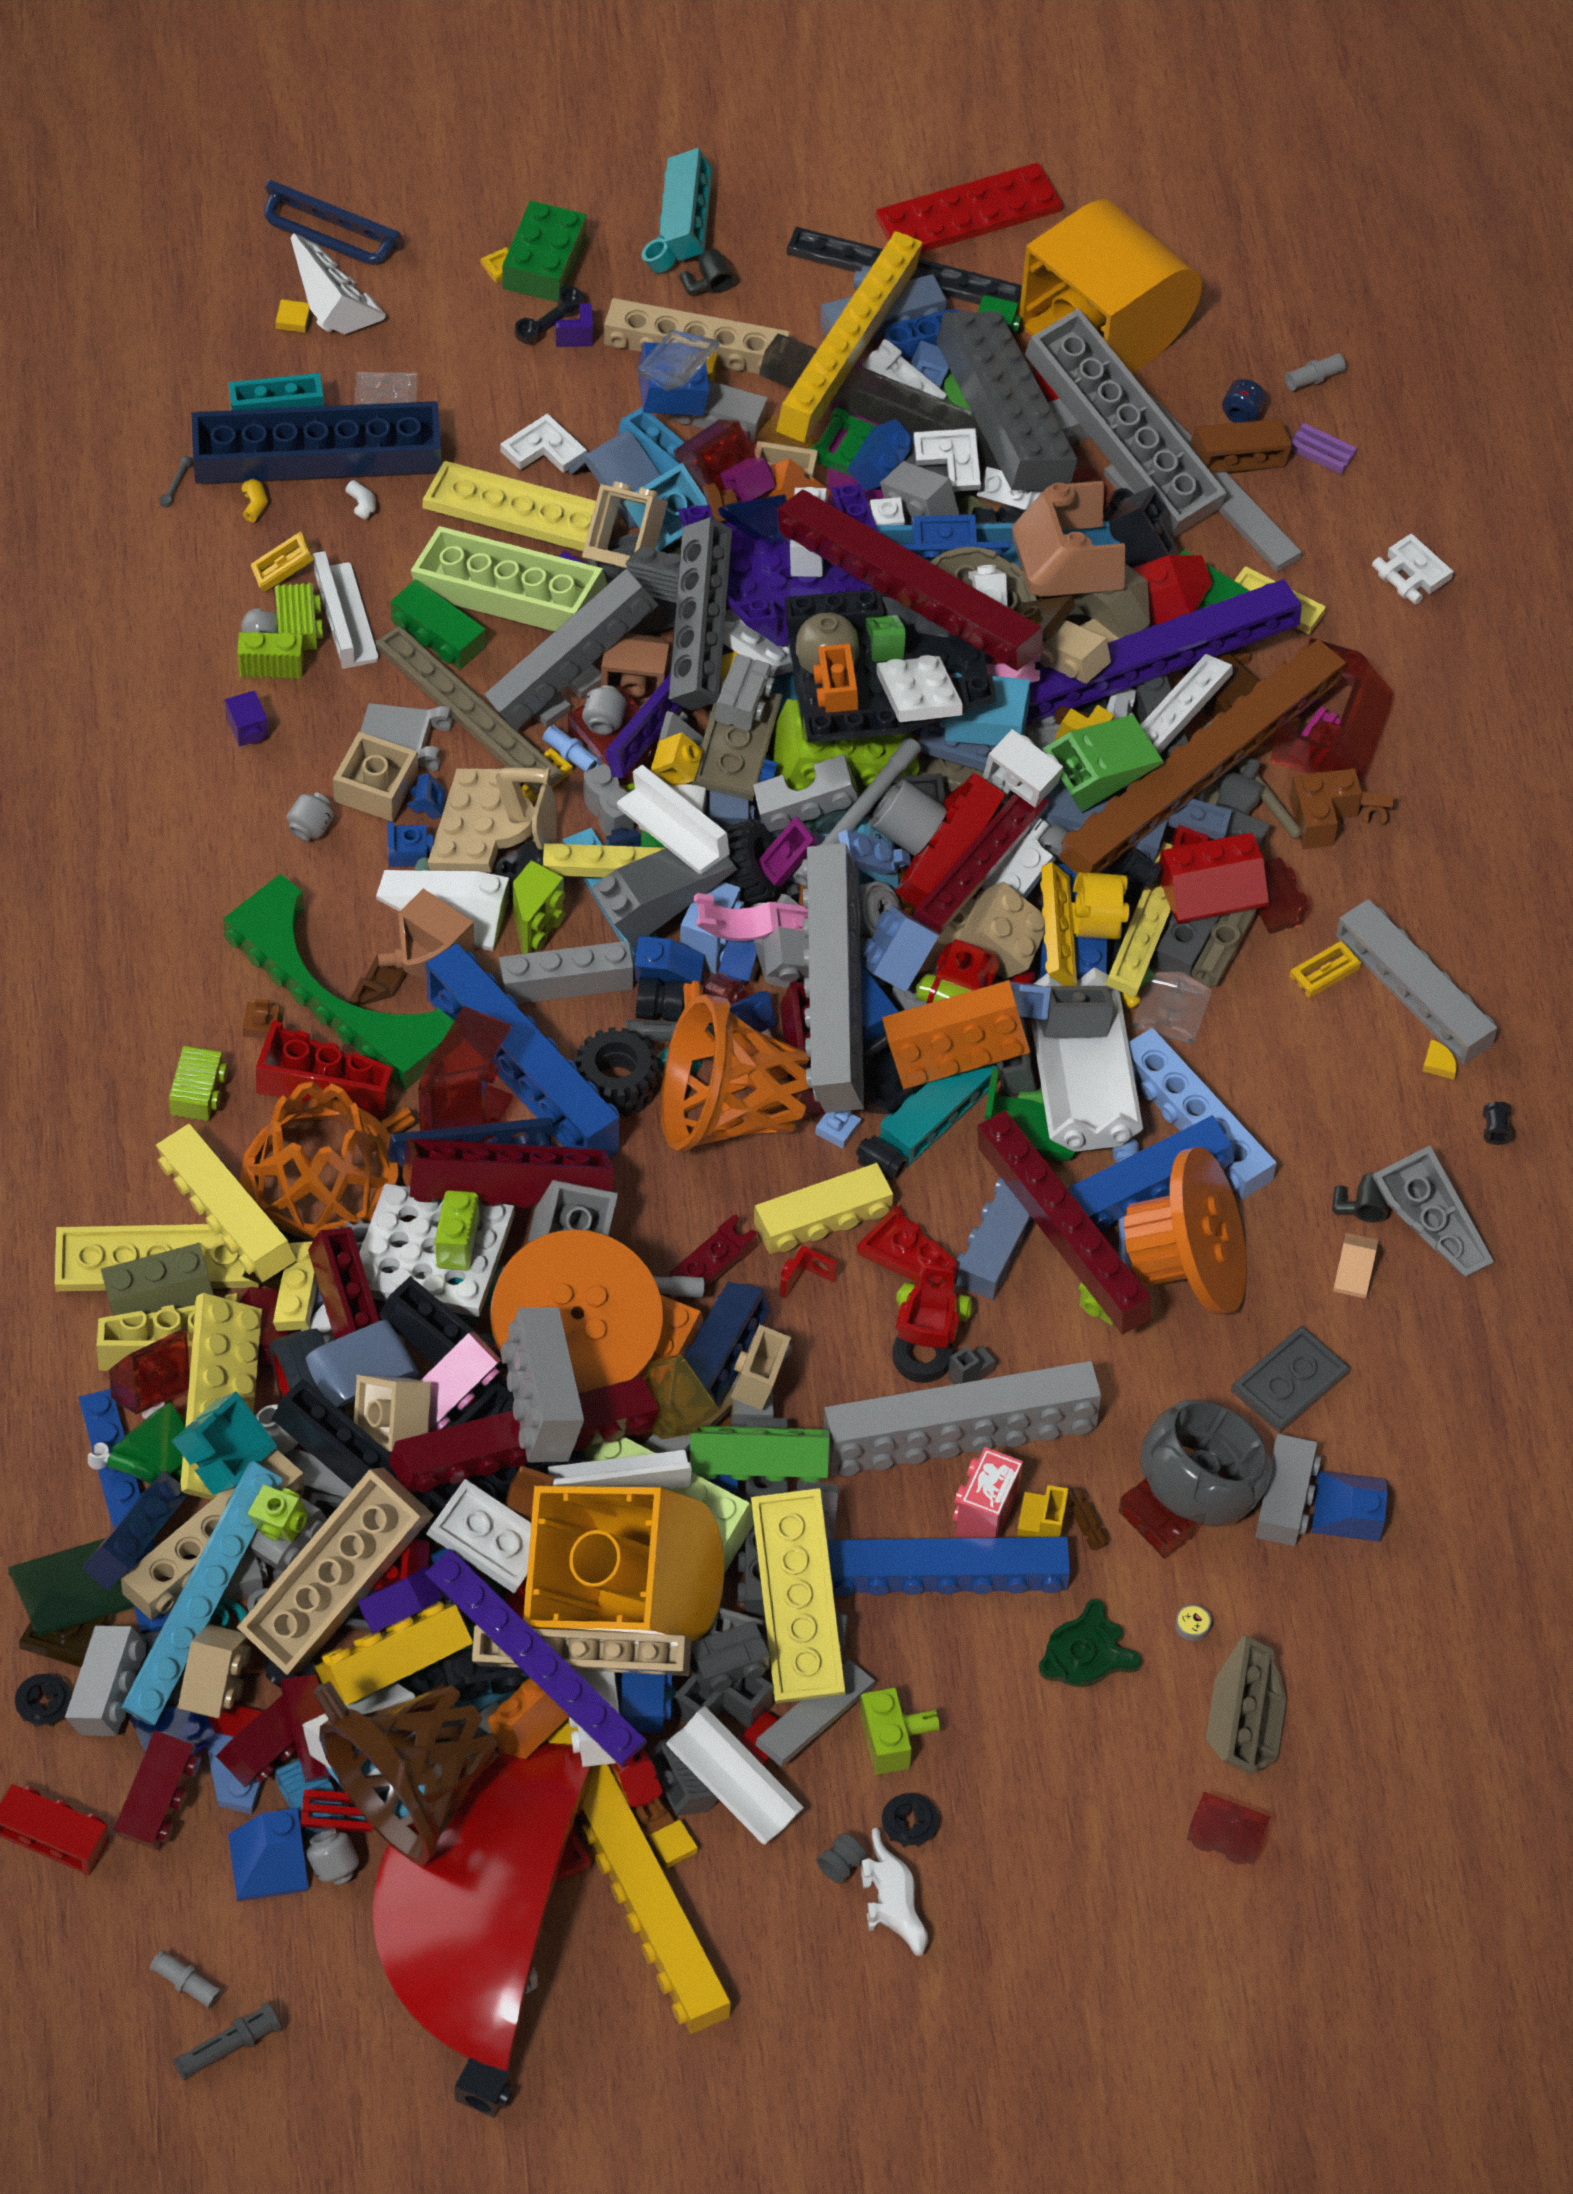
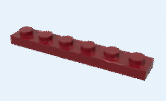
M1015 793L914 910L913 918L941 934L1047 810L1049 801L1044 798L1035 808Z

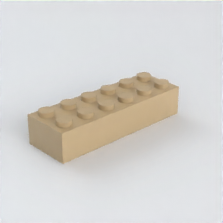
M385 1468L370 1469L237 1628L286 1675L302 1672L358 1606L357 1601L368 1594L434 1514Z

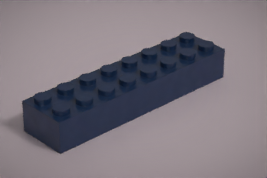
M438 401L191 412L195 484L249 481L250 479L262 481L437 473L441 467Z

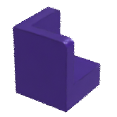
M592 303L579 304L578 320L555 321L556 347L592 346Z

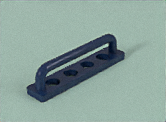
M268 179L265 185L269 198L265 203L264 217L274 227L292 234L295 233L316 244L370 265L383 262L390 254L392 248L400 251L404 245L400 232L270 179ZM279 203H283L379 242L381 245L374 253L365 251L276 214V208Z
M547 1117L392 1134L390 1137L388 1157L391 1163L399 1162L403 1169L406 1138L449 1141L462 1139L461 1141L551 1146L554 1125L552 1119ZM526 1132V1133H525L523 1136H521V1137H517V1138H513V1137H512V1136H514V1135L517 1134V1133ZM486 1136H494L487 1141H480Z

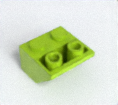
M532 860L513 882V919L522 954L540 950L544 946L549 932L553 927L558 928L565 917L564 877Z

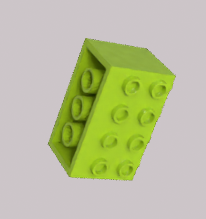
M787 699L774 726L769 743L771 760L777 763L774 773L775 777L784 775L790 789L796 791L806 789L814 782L816 777L814 764L844 754L853 771L858 795H860L886 766L890 757L907 737L912 739L913 737L912 732L898 735L805 742L802 736L797 700ZM917 756L898 776L917 775L920 769Z

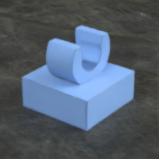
M851 1110L826 1113L817 1124L815 1134L844 1149L861 1126V1118L851 1114Z

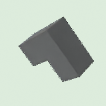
M966 1346L950 1357L948 1379L954 1385L981 1380L994 1372L995 1359L983 1346L974 1352Z

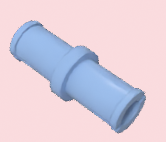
M557 725L548 727L544 732L543 741L561 753V757L568 763H574L584 772L601 765V759L585 749L582 741L578 738H571L559 729Z

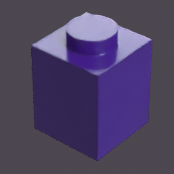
M255 690L225 699L226 719L239 747L246 744H255L269 738L267 717Z

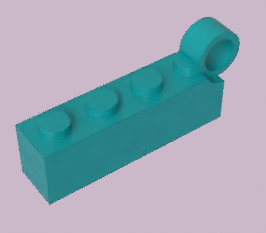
M699 148L670 157L667 160V169L664 173L665 187L662 194V214L659 217L660 236L649 242L642 251V259L654 273L668 270L674 264L676 257L681 261L704 253L713 166Z
M990 1064L925 1083L923 1088L916 1094L913 1093L903 1102L902 1107L896 1113H890L883 1119L880 1124V1139L900 1149L902 1155L907 1157L906 1165H912L988 1094L992 1068L997 1069V1067Z

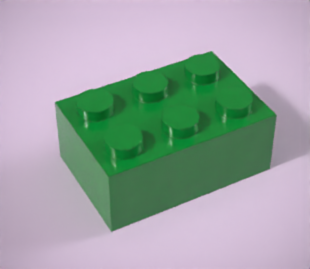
M530 200L502 264L503 289L558 302L559 292L567 286L587 239V214Z

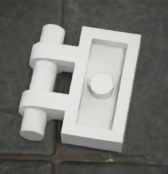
M1409 534L1389 548L1387 556L1391 560L1388 563L1381 557L1376 558L1372 563V566L1379 572L1378 576L1383 581L1390 582L1398 589L1397 593L1403 599H1409L1415 605L1423 599V595L1417 591L1418 588L1422 587L1431 594L1450 581L1453 576V570L1413 534ZM1403 570L1410 578L1405 580L1398 572Z

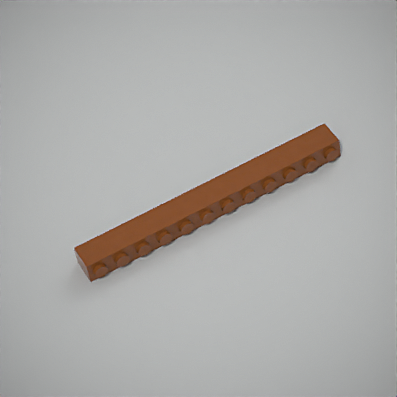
M1319 639L1309 647L1305 645L1300 648L1294 659L1289 663H1281L1269 679H1261L1247 696L1241 695L1226 713L1224 711L1218 713L1212 720L1211 725L1206 729H1198L1184 746L1178 745L1163 764L1148 772L1143 779L1140 780L1138 778L1128 786L1126 792L1120 797L1118 795L1112 797L1106 804L1105 809L1098 814L1096 812L1092 813L1077 831L1073 829L1068 832L1061 842L1063 847L1059 859L1076 874L1079 872L1101 873L1337 684L1341 679L1346 662Z

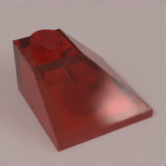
M181 1329L127 1355L110 1368L111 1398L137 1415L188 1390L190 1374L187 1331Z

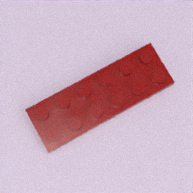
M1037 162L876 209L875 218L888 241L894 232L897 231L923 242L920 252L923 253L1061 212L1062 202L1041 165Z

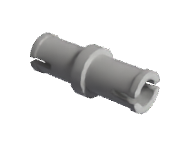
M1336 353L1320 361L1311 360L1302 368L1286 372L1284 376L1285 383L1291 391L1311 383H1322L1324 378L1344 372L1346 369L1344 358L1341 354Z
M161 1950L155 1956L150 1965V1970L155 1971L173 1983L175 1990L179 1993L186 1992L204 2004L208 2009L213 2007L222 1993L221 1988H217L198 1975L196 1968L191 1965L186 1967L168 1955L164 1950Z

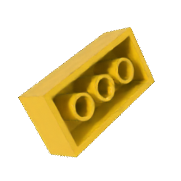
M442 1601L436 1604L433 1603L417 1612V1616L414 1618L408 1617L385 1627L386 1632L368 1633L353 1641L355 1647L351 1649L345 1648L341 1650V1648H337L321 1656L323 1662L314 1667L322 1684L324 1685L326 1682L331 1681L345 1705H349L473 1644V1641L457 1606L444 1605Z

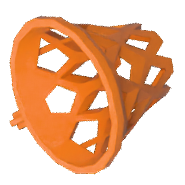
M692 981L691 984L685 983L683 985L685 1009L680 1015L672 1035L665 1061L661 1088V1125L668 1147L679 1152H687L698 1145L741 1135L793 1132L795 1125L789 1122L802 1119L806 1109L804 1104L791 1095L809 1089L806 1082V1070L798 1065L807 1064L810 1060L806 1052L754 1030L730 1012L731 1004L727 998L703 995V986L699 985V981ZM709 1023H713L715 1037L707 1029ZM713 1056L714 1064L710 1085L706 1086L690 1074L692 1060ZM788 1073L797 1079L783 1085L777 1081V1079L786 1078ZM688 1084L697 1093L684 1100ZM747 1087L754 1090L742 1101L732 1094ZM704 1103L698 1121L684 1117L685 1112ZM782 1104L789 1108V1110L773 1115L766 1113L779 1108ZM686 1125L695 1127L691 1134H689Z
M314 1082L299 1084L289 1098L285 1095L281 1096L275 1105L271 1123L259 1132L244 1153L239 1182L271 1221L314 1239L320 1230L334 1229L335 1226L345 1228L344 1224L347 1220L352 1225H355L361 1217L364 1223L369 1224L384 1184L399 1186L398 1163H391L388 1157L390 1137L392 1134L400 1133L414 1124L415 1119L411 1115V1111L403 1107L379 1122L375 1116L357 1107L345 1090L337 1085L330 1084L323 1090ZM306 1094L312 1096L305 1102L300 1101ZM328 1119L355 1126V1130L349 1129L344 1136L341 1155L330 1146L320 1148L310 1162L300 1145L292 1142L284 1148L282 1130L297 1122ZM273 1143V1155L267 1158L269 1147ZM355 1143L358 1144L359 1150L364 1157L365 1170L353 1164ZM264 1145L260 1164H254L258 1152ZM376 1151L383 1166L380 1177L370 1175L368 1155ZM293 1158L301 1176L288 1187L285 1167L286 1163ZM327 1162L339 1172L332 1192L318 1178ZM254 1175L259 1176L258 1188ZM265 1176H277L283 1197L269 1206L263 1199ZM348 1184L364 1186L363 1210L355 1215L339 1204ZM371 1188H375L372 1199L370 1201ZM309 1193L326 1205L316 1224L304 1223L295 1205L296 1201ZM288 1207L294 1220L277 1212ZM333 1212L344 1219L326 1224Z

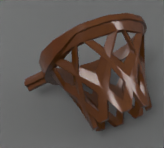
M331 1681L326 1682L324 1685L320 1684L312 1694L329 1720L320 1726L319 1740L325 1757L340 1785L369 1824L391 1847L413 1863L425 1865L436 1854L435 1847L440 1836L457 1812L474 1782L499 1756L495 1751L498 1744L494 1735L488 1733L474 1737L483 1717L473 1705L453 1708L460 1697V1691L453 1686L445 1687L443 1683L411 1700L365 1714L347 1708ZM466 1720L463 1728L459 1724L442 1726L443 1723ZM450 1739L449 1742L435 1743V1741ZM352 1746H356L361 1751L356 1760ZM369 1758L382 1775L364 1776L360 1768ZM468 1765L463 1777L458 1780L462 1768ZM419 1785H425L424 1795L418 1788ZM372 1787H389L385 1803ZM399 1799L410 1814L402 1819H399L394 1814ZM414 1823L419 1833L416 1834L407 1825Z

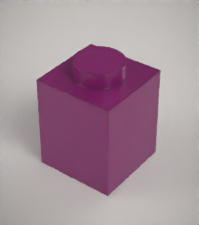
M747 458L720 473L725 488L733 489L738 502L748 503L776 487L772 478V468L765 458Z

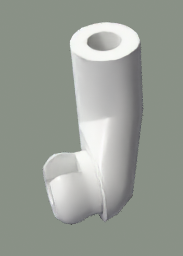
M350 481L346 486L345 492L359 503L354 508V513L366 520L370 517L371 512L374 513L376 510V498L370 490L357 481Z

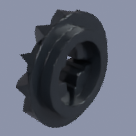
M37 1674L31 1676L16 1691V1711L20 1714L23 1722L28 1721L35 1727L44 1724L51 1727L55 1721L59 1719L64 1720L71 1700V1691L68 1685L55 1675ZM39 1691H42L46 1699L50 1700L48 1701V1710H44L40 1704H36L39 1702Z
M906 1793L898 1795L886 1804L882 1812V1829L885 1830L890 1841L894 1840L900 1843L903 1848L907 1845H916L919 1848L923 1842L931 1841L938 1828L936 1808L928 1799L918 1794ZM911 1810H913L914 1820L919 1824H913L912 1828L906 1831L905 1822L902 1820H906Z

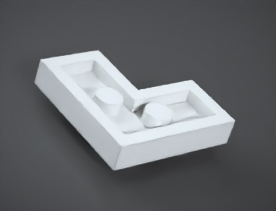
M548 414L500 444V452L519 470L544 455L564 473L581 457L587 454V450Z
M975 428L914 432L913 441L916 466L947 464L948 478H950L953 492L980 490L981 482Z

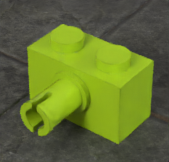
M896 1688L861 1694L859 1714L875 1775L909 1769L911 1759L909 1736L933 1731L938 1732L939 1720L938 1717H935L937 1715L936 1710L931 1709L930 1711L905 1715L901 1711Z

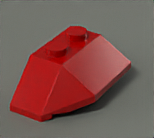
M1167 555L1132 568L1148 580L1149 628L1153 625L1178 618L1183 614L1196 611L1207 591L1213 585L1202 555Z

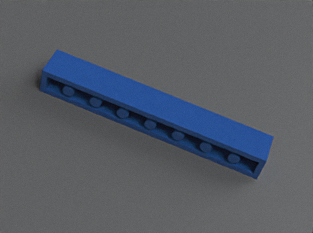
M1067 1537L827 1540L833 1593L839 1596H847L852 1593L884 1595L888 1592H904L908 1595H917L922 1592H939L948 1595L958 1591H973L977 1594H986L991 1591H1008L1018 1594L1025 1591L1042 1590L1046 1593H1056L1068 1588L1070 1570Z

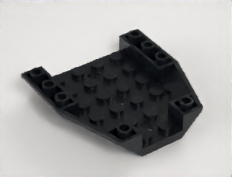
M877 589L785 597L788 648L802 736L805 742L905 734L950 718L943 717L908 722L898 721L877 676V663L887 661L874 662L871 658L870 636L866 629V618L898 615L905 627L904 657L901 660L917 659L924 655L939 656L948 674L959 673L962 675L959 678L950 677L963 704L962 713L996 702L992 674L988 675L984 652L982 650L976 649L970 643L958 636L952 635L946 629L934 622L928 621L922 615L910 608L904 607L901 603L886 594L880 593ZM827 612L840 614L848 619L857 631L859 657L854 665V673L857 686L858 710L826 713L825 707H818L817 688H822L821 684H815L814 674L802 668L796 654L798 631L801 625L813 615Z

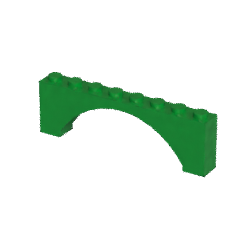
M281 873L223 918L224 937L233 948L238 947L243 951L252 965L265 970L271 980L277 986H283L287 989L299 1005L308 1007L322 1025L330 1026L344 1044H351L359 1051L360 1055L393 1067V1084L396 1083L404 1091L462 1045L461 1026L440 1008L435 1009L433 1012L419 1014L380 1013L351 1005L324 989L304 966L294 940L298 915L304 911L303 892Z

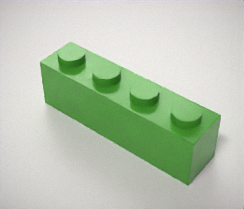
M691 1425L690 1463L692 1473L703 1479H715L717 1475H731V1478L735 1480H750L752 1476H765V1479L769 1481H784L786 1477H800V1480L803 1482L813 1483L821 1481V1478H828L829 1429Z

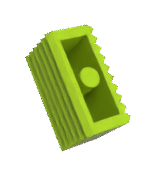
M302 583L301 585L289 584L287 586L284 584L282 586H275L278 633L303 634V650L317 649V639L323 638L322 620H315V614L321 613L320 595H313V584L308 583L306 585Z
M239 632L237 651L239 676L242 678L244 676L248 678L251 676L254 678L265 676L268 679L271 676L273 679L276 677L279 679L282 677L285 679L290 677L292 680L295 677L298 680L301 679L304 659L303 634Z
M183 1045L169 1095V1108L172 1116L177 1115L179 1117L184 1116L185 1118H196L199 1121L202 1119L209 1121L211 1111L218 1110L221 1098V1091L217 1090L219 1082L225 1083L228 1073V1064L223 1063L222 1051Z
M448 1190L444 1194L434 1242L436 1266L440 1269L463 1271L470 1269L472 1253H474L473 1248H475L474 1243L476 1242L475 1238L477 1237L476 1233L478 1232L477 1227H479L480 1222L478 1195L476 1193Z

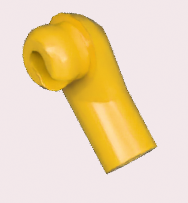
M250 479L245 481L241 487L242 492H246L245 497L250 499L249 505L243 512V517L247 521L254 523L268 504V498L263 484L256 479Z

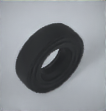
M898 1336L896 1337L893 1344L892 1358L896 1369L903 1377L913 1382L929 1383L940 1379L949 1370L950 1357L953 1355L952 1342L949 1343L947 1348H934L936 1356L932 1361L919 1363L910 1356V1349L916 1344L900 1339Z

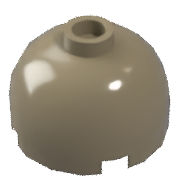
M827 612L811 616L801 625L796 637V654L800 665L805 670L814 674L813 665L819 664L818 647L850 643L854 666L859 657L857 631L852 623L840 614Z

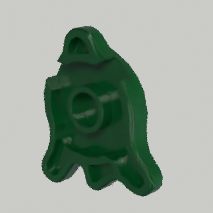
M1092 1599L1086 1603L1083 1613L1078 1618L1065 1622L1051 1633L1046 1646L1045 1656L1039 1662L1038 1671L1041 1677L1048 1681H1059L1075 1687H1088L1103 1681L1107 1676L1115 1672H1137L1141 1666V1657L1137 1652L1116 1646V1643L1122 1639V1628L1108 1622L1104 1616V1604L1100 1600Z

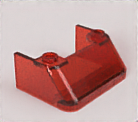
M1310 638L1308 647L1317 639ZM1321 641L1346 662L1338 683L1353 687L1339 724L1328 721L1318 722L1311 727L1308 737L1277 728L1270 763L1307 774L1356 769L1360 784L1366 777L1392 704L1393 691L1362 653Z
M463 1006L420 1079L418 1087L420 1131L501 1122L500 1119L512 1101L513 1095L488 1085V1083L493 1084L499 1074L500 1066L497 1065V1053L512 1030V1025ZM486 1136L480 1141H487L489 1137L493 1138L494 1136Z

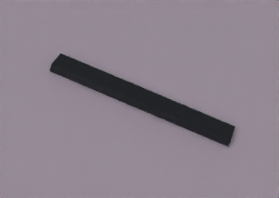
M795 227L787 246V255L856 272L862 271V266L872 267L883 249ZM920 258L917 268L910 280L933 274L944 296L980 305L983 295L1016 302L1018 306L1021 300L1022 285Z

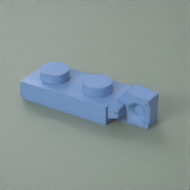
M848 829L838 833L839 843L847 844L858 869L885 875L897 872L899 868L911 864L909 852L902 849L894 850L893 844L888 843V841Z

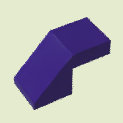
M428 1566L416 1570L398 1582L379 1588L357 1601L371 1633L411 1616L442 1598L438 1587L425 1574L429 1569Z

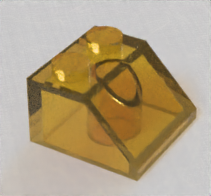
M682 1354L654 1359L647 1364L645 1383L660 1408L653 1428L650 1431L660 1437V1439L689 1435L720 1410Z

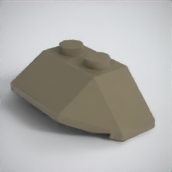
M1126 564L1124 590L1062 595L1063 597L1072 596L1076 607L1092 619L1097 620L1119 639L1149 628L1148 580Z
M1245 1635L1240 1639L1215 1677L1206 1741L1223 1762L1251 1775L1278 1759L1286 1694L1280 1673L1273 1661L1276 1659L1274 1650Z

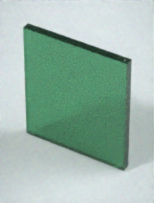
M104 1539L8 1567V1575L12 1579L36 1636L136 1607L123 1595L121 1578L107 1591L82 1569V1566Z

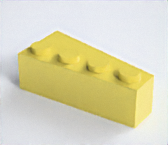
M237 1293L225 1295V1299L237 1302ZM196 1301L193 1306L175 1309L174 1305L161 1307V1310L149 1314L137 1311L99 1318L97 1333L99 1371H190Z

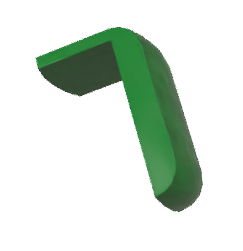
M992 1068L984 1121L1006 1110L1043 1159L1055 1161L1071 1159L1075 1152L1049 1138L1044 1104L1034 1100L996 1095L999 1069Z

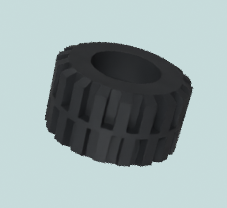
M750 819L722 828L727 832L730 853L728 856L737 868L736 871L722 880V882L741 888L740 901L744 902V906L777 896L781 892V886L773 885L757 864L759 858L775 841L772 832H769L765 824L757 819Z
M616 1027L608 1028V1032L605 1033L601 1029L595 1032L594 1038L588 1036L584 1040V1045L579 1046L575 1059V1065L579 1070V1074L586 1082H592L598 1089L600 1097L607 1104L611 1103L619 1114H624V1117L631 1116V1111L640 1112L644 1109V1104H650L653 1094H656L658 1061L655 1049H652V1043L648 1039L642 1041V1034L638 1032L631 1034L630 1029L622 1028V1031H616ZM612 1067H620L629 1070L631 1074L625 1077L613 1078L604 1075L602 1071Z

